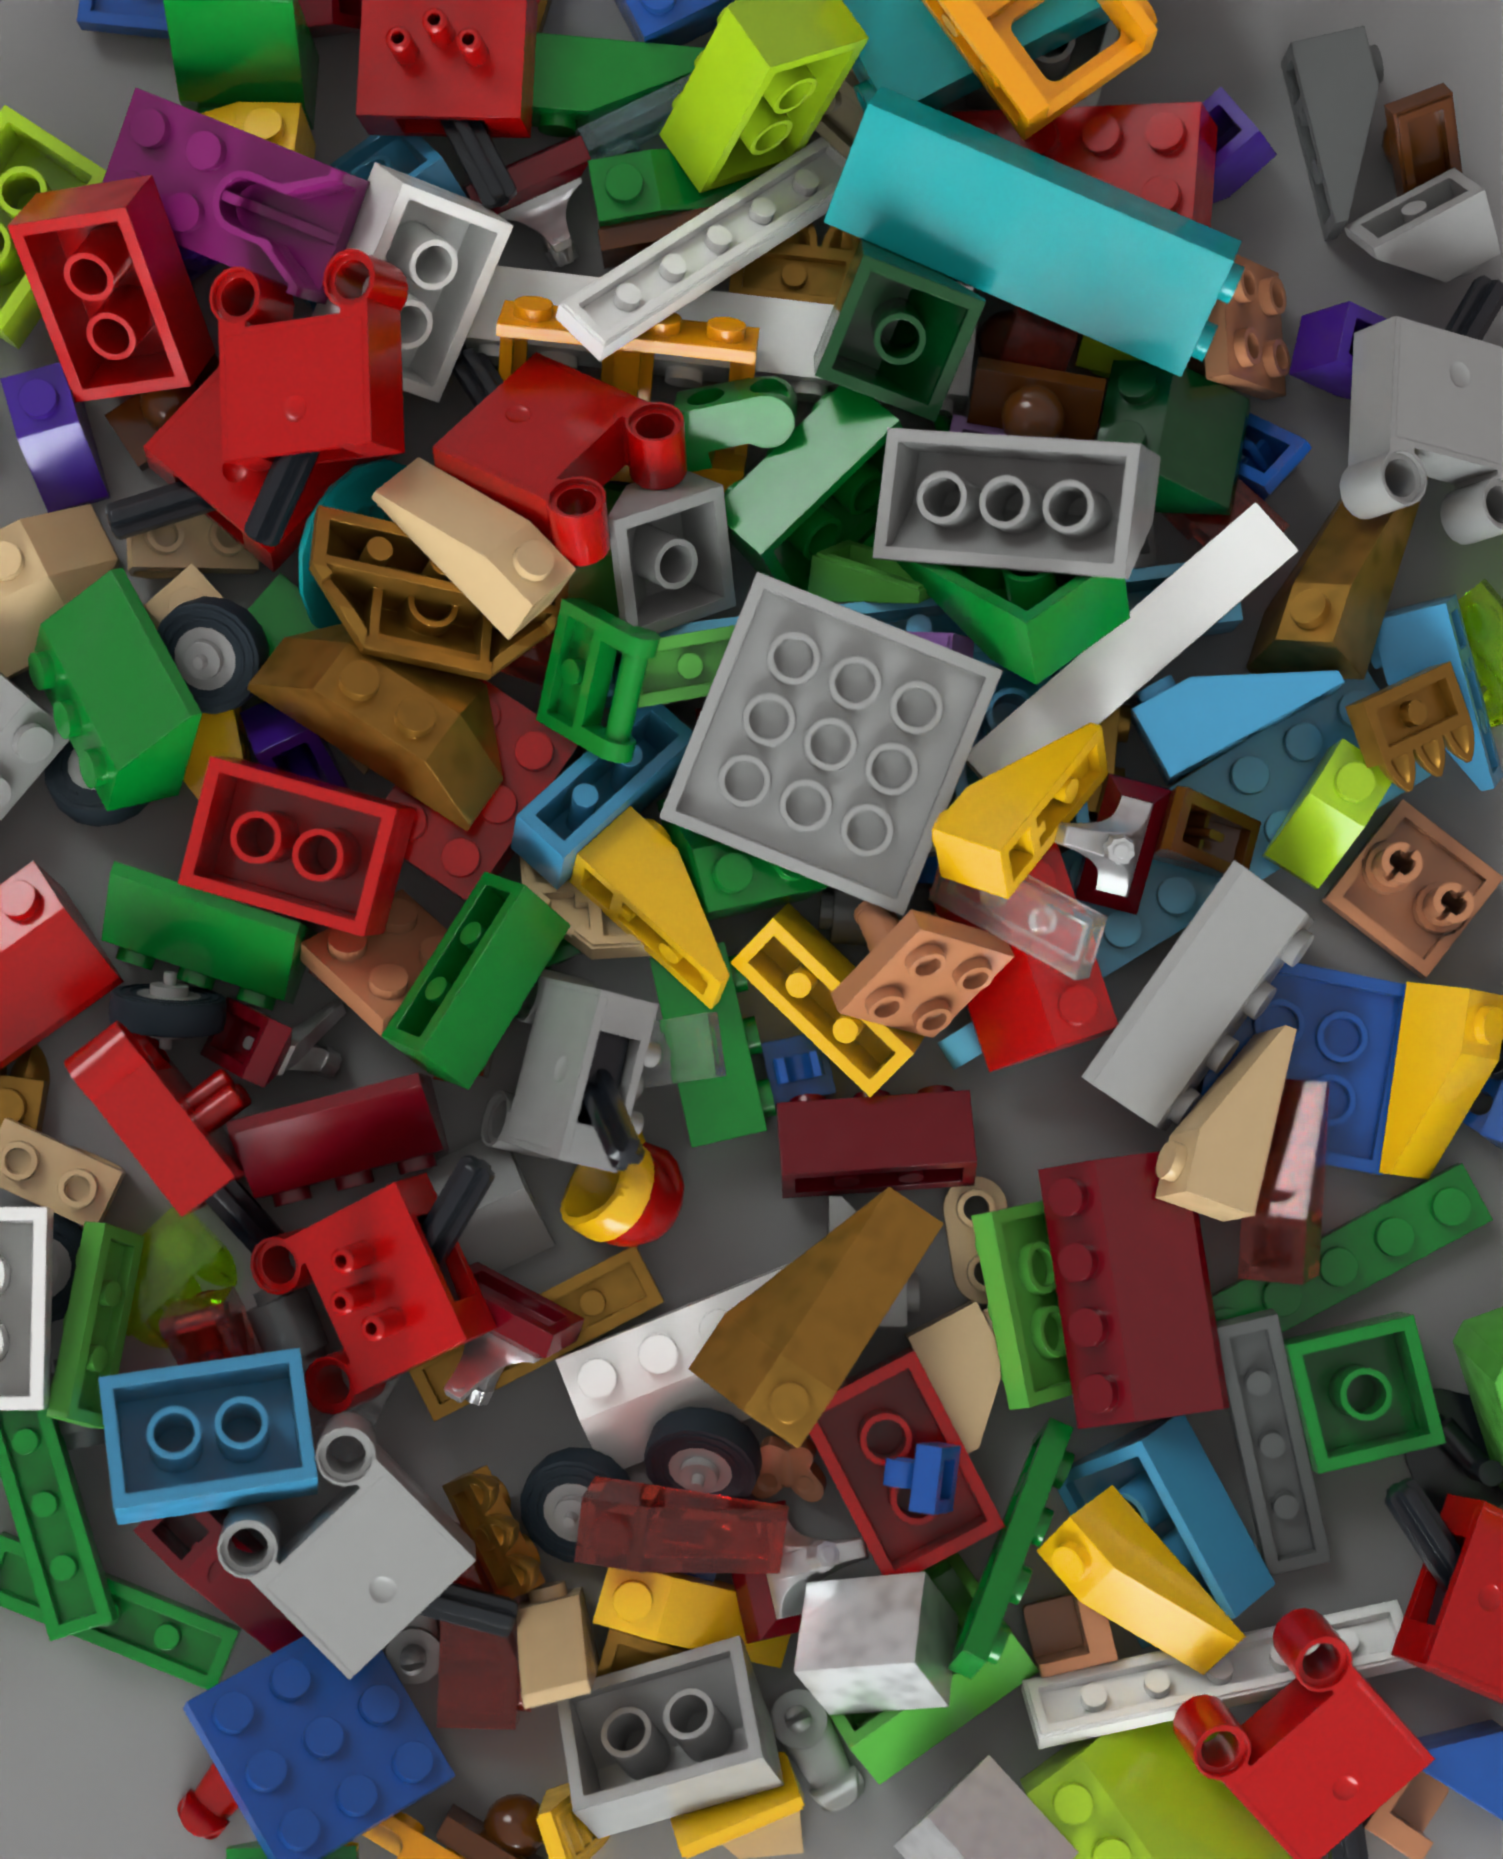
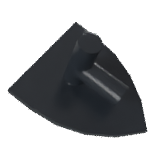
M1433 1389L1446 1444L1404 1454L1412 1479L1418 1481L1439 1515L1441 1514L1447 1494L1483 1500L1500 1507L1503 1504V1491L1498 1485L1503 1481V1468L1499 1462L1489 1458L1470 1395L1446 1389Z

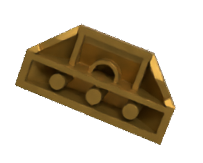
M318 505L315 511L309 570L361 654L489 680L556 629L561 601L563 598H568L569 580L551 605L508 640L395 522Z
M343 624L284 637L248 684V691L466 831L469 830L503 780L486 684L473 677L361 654Z

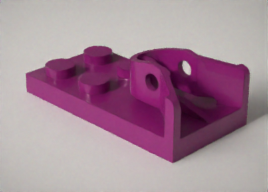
M136 87L102 182L153 175L177 245L227 266L245 267L286 285V293L325 305L328 297L323 286L324 270L333 256L346 249L370 184L369 181Z

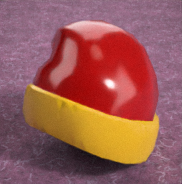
M641 1132L638 1137L645 1154L640 1164H630L625 1171L617 1170V1173L578 1164L566 1186L561 1201L560 1212L562 1220L577 1233L600 1243L605 1242L620 1247H636L658 1240L673 1227L682 1209L685 1185L678 1161L669 1150L646 1142L643 1132Z

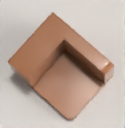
M1073 1593L1028 1603L1023 1606L1022 1612L1031 1650L1041 1678L1118 1660L1109 1619L1081 1603Z
M1421 1771L1363 1821V1827L1409 1859H1424L1434 1843L1423 1832L1448 1795L1449 1789L1440 1781Z

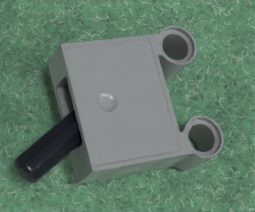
M352 1412L338 1413L326 1420L321 1427L315 1454L317 1468L322 1476L331 1483L346 1487L283 1547L279 1544L281 1535L279 1520L274 1512L264 1505L238 1506L231 1510L223 1521L217 1552L219 1561L224 1569L235 1577L249 1579L349 1680L418 1615L501 1637L509 1636L515 1625L518 1602L514 1598L454 1582L476 1561L475 1542L377 1443L375 1429L370 1421L360 1414ZM339 1436H353L361 1441L365 1451L361 1457L354 1461H340L333 1457L328 1449L331 1441ZM253 1528L265 1536L267 1545L258 1552H243L233 1543L232 1535L240 1529Z

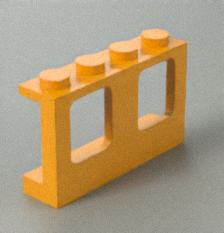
M921 0L1023 141L1149 54L1158 31L1155 26L1157 24V17L1148 0H1096L1118 29L1119 39L1063 79L1050 81L1042 74L1011 29L1015 21L1045 0Z
M522 296L514 301H504L496 325V336H500L498 374L503 381L527 361L528 340L582 345L555 318L558 306L553 305L549 299L539 296ZM673 313L602 360L601 381L642 400L651 402L655 353L730 361L729 382L755 378L760 328L747 327L743 321L731 317H714L709 319L708 322L683 320L679 314ZM748 444L716 450L712 468L692 473L722 484L725 492L731 484L745 477ZM625 465L610 481L634 483L629 475V466Z

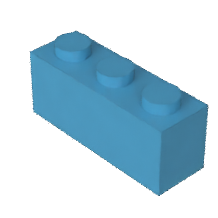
M663 704L637 708L631 734L636 739L632 761L629 763L610 762L586 751L516 815L511 849L558 890L571 878L579 851L629 806L640 814L673 783L693 731Z

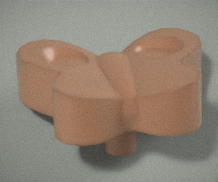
M776 1436L765 1437L760 1444L761 1470L752 1494L756 1498L766 1499L786 1487L791 1488L805 1501L811 1503L819 1501L824 1494L827 1482L826 1476L814 1462L816 1455L814 1442L806 1438L798 1449Z

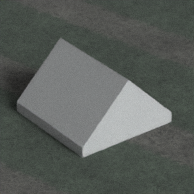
M482 1139L436 1160L437 1166L408 1173L386 1184L388 1186L393 1182L427 1173L437 1196H439L459 1160L465 1155L475 1156L491 1165V1169L495 1173V1179L458 1240L468 1264L471 1265L478 1261L494 1271L500 1272L556 1245L513 1152L487 1147Z

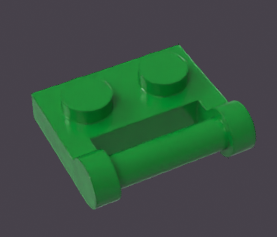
M563 598L536 721L604 760L615 763L631 762L636 746V739L631 736L648 660L655 658L657 655L660 635L650 629L633 626L583 598ZM617 650H619L623 654L607 726L604 727L601 725Z

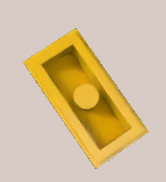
M778 1752L784 1786L670 1818L682 1858H691L803 1810V1806H805L804 1794L788 1755L785 1752Z

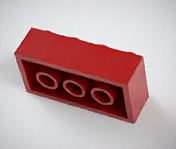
M1201 101L1071 107L1024 141L1001 110L952 112V116L1211 228L1218 127Z

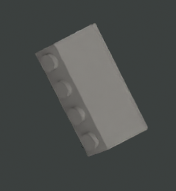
M888 428L872 558L888 561L1129 579L1153 523L1161 457L1138 443Z
M1234 860L1081 1077L1161 1130L1167 1131L1172 1122L1179 1125L1201 1099L1202 1095L1196 1091V1088L1208 1071L1211 1069L1215 1073H1219L1235 1053L1239 1041L1233 1038L1244 1020L1247 1016L1256 1020L1272 1001L1277 988L1272 986L1271 982L1283 965L1286 963L1294 967L1304 956L1314 939V935L1308 930L1315 921L1307 912Z

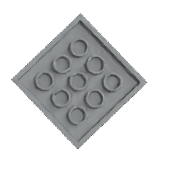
M757 572L659 818L904 916L933 845L932 828L939 814L948 808L1003 670Z

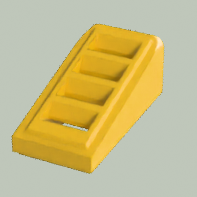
M569 1782L546 1790L536 1820L549 1859H590L605 1845L610 1835L598 1839L574 1814Z

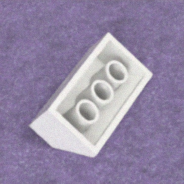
M788 1264L557 1357L555 1359L577 1417L593 1450L611 1457L625 1469L644 1461L646 1445L654 1425L669 1412L687 1407L712 1408L730 1414L741 1422L752 1418L688 1370V1368L724 1314L774 1277L775 1274Z

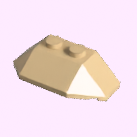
M91 504L22 518L0 529V672L8 679L29 670L28 658L30 653L35 651L40 624L108 571L117 569L120 560Z

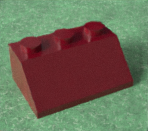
M419 1072L226 1122L229 1137L254 1198L272 1196L275 1208L311 1199L310 1186L334 1180L337 1191L373 1183L375 1180L372 1170L397 1164L399 1175H404L435 1167L437 1163L434 1154L449 1150L431 1076Z

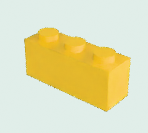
M787 903L730 962L869 1097L916 1052L925 1036L839 1014L831 993L856 967L790 903Z

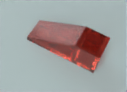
M595 1476L582 1497L574 1562L634 1572L780 1574L789 1506Z
M455 1522L464 1531L461 1523ZM477 1556L476 1561L454 1581L458 1584L494 1593ZM440 1620L437 1728L516 1730L520 1720V1711L531 1712L532 1707L524 1709L521 1696L518 1644L512 1631L509 1636L501 1637Z

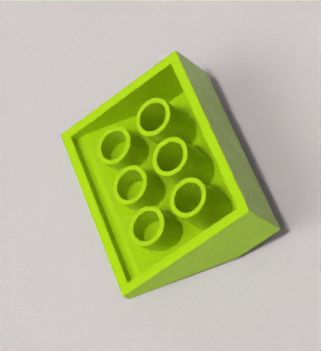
M1173 1720L1071 1742L1020 1779L1028 1798L1079 1852L1073 1859H1293L1221 1780L1207 1778L1199 1772L1174 1733ZM1219 1732L1211 1734L1204 1742L1212 1740Z

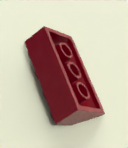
M1160 1151L1095 1159L1038 1170L1078 1429L1230 1408L1199 1213L1155 1198L1160 1179L1156 1174V1163Z

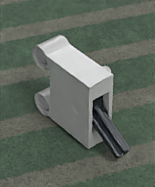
M1483 275L1473 280L1445 330L1403 317L1393 316L1354 333L1348 467L1341 475L1339 484L1340 497L1346 509L1353 516L1359 519H1373L1419 502L1426 492L1427 477L1455 484V490L1447 493L1440 509L1443 528L1453 541L1461 545H1470L1503 534V347L1482 341L1503 305V283L1499 279L1491 280Z
M544 968L524 1000L520 1011L515 1016L518 1021L533 1024L516 1092L499 1090L488 1100L481 1122L483 1143L487 1147L544 1160L552 1157L617 1173V1170L625 1171L630 1164H640L645 1151L638 1135L643 1130L644 1118L641 1112L633 1110L635 1100L642 1095L644 1090V1080L641 1076L643 1066H656L662 1056L660 1044L650 1041L659 1004L595 988L594 982L590 979Z

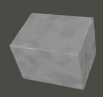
M926 1572L806 1582L794 1673L829 1715L949 1707L953 1671L947 1669L956 1645L959 1617Z
M990 1755L959 1780L894 1845L905 1859H1073L1079 1853Z

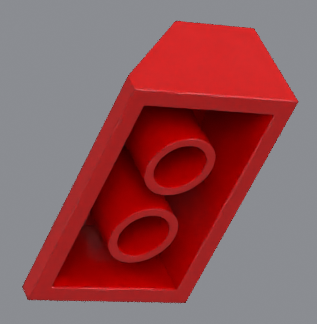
M1054 842L1009 899L952 880L929 889L935 912L940 918L1006 937L1015 956L993 978L992 982L967 1004L989 1073L1111 1034L1115 1030L1118 1022L1057 843Z
M34 860L0 884L1 1070L124 982L65 889Z

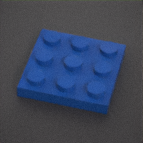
M1285 963L1271 982V985L1277 988V991L1268 1007L1256 1020L1247 1016L1233 1036V1038L1239 1041L1235 1053L1219 1073H1215L1211 1069L1208 1071L1199 1085L1198 1092L1202 1096L1207 1092L1253 1035L1284 1025L1295 1028L1297 1031L1269 1154L1373 1175H1383V1173H1379L1406 984L1297 963L1294 967H1291Z
M303 1636L190 1699L183 1707L268 1859H322L446 1785L456 1776L383 1650L376 1654L349 1680L306 1636Z

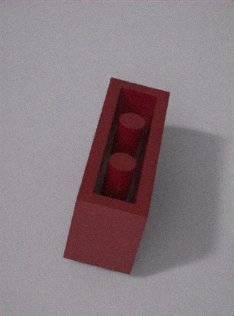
M932 1085L924 1087L914 1094L891 1095L888 1091L878 1089L871 1097L864 1091L856 1093L853 1098L827 1099L820 1094H802L791 1098L789 1102L776 1103L783 1198L883 1192L888 1187L895 1191L975 1186L977 1155L970 1090L955 1091L950 1086Z

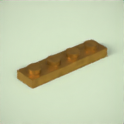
M637 1246L629 1247L540 1294L585 1318L578 1340L535 1363L518 1362L505 1366L495 1385L494 1391L665 1302ZM464 1345L409 1371L434 1422L470 1404L466 1399L459 1403L446 1396L444 1386L460 1362L464 1352Z

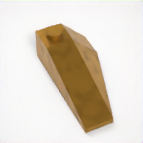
M1340 498L1265 610L1246 666L1251 674L1339 670L1343 679H1365L1420 501L1373 519H1359L1346 509Z
M888 1187L752 1294L726 1312L688 1370L743 1412L799 1449L838 1391L944 1223L891 1187Z

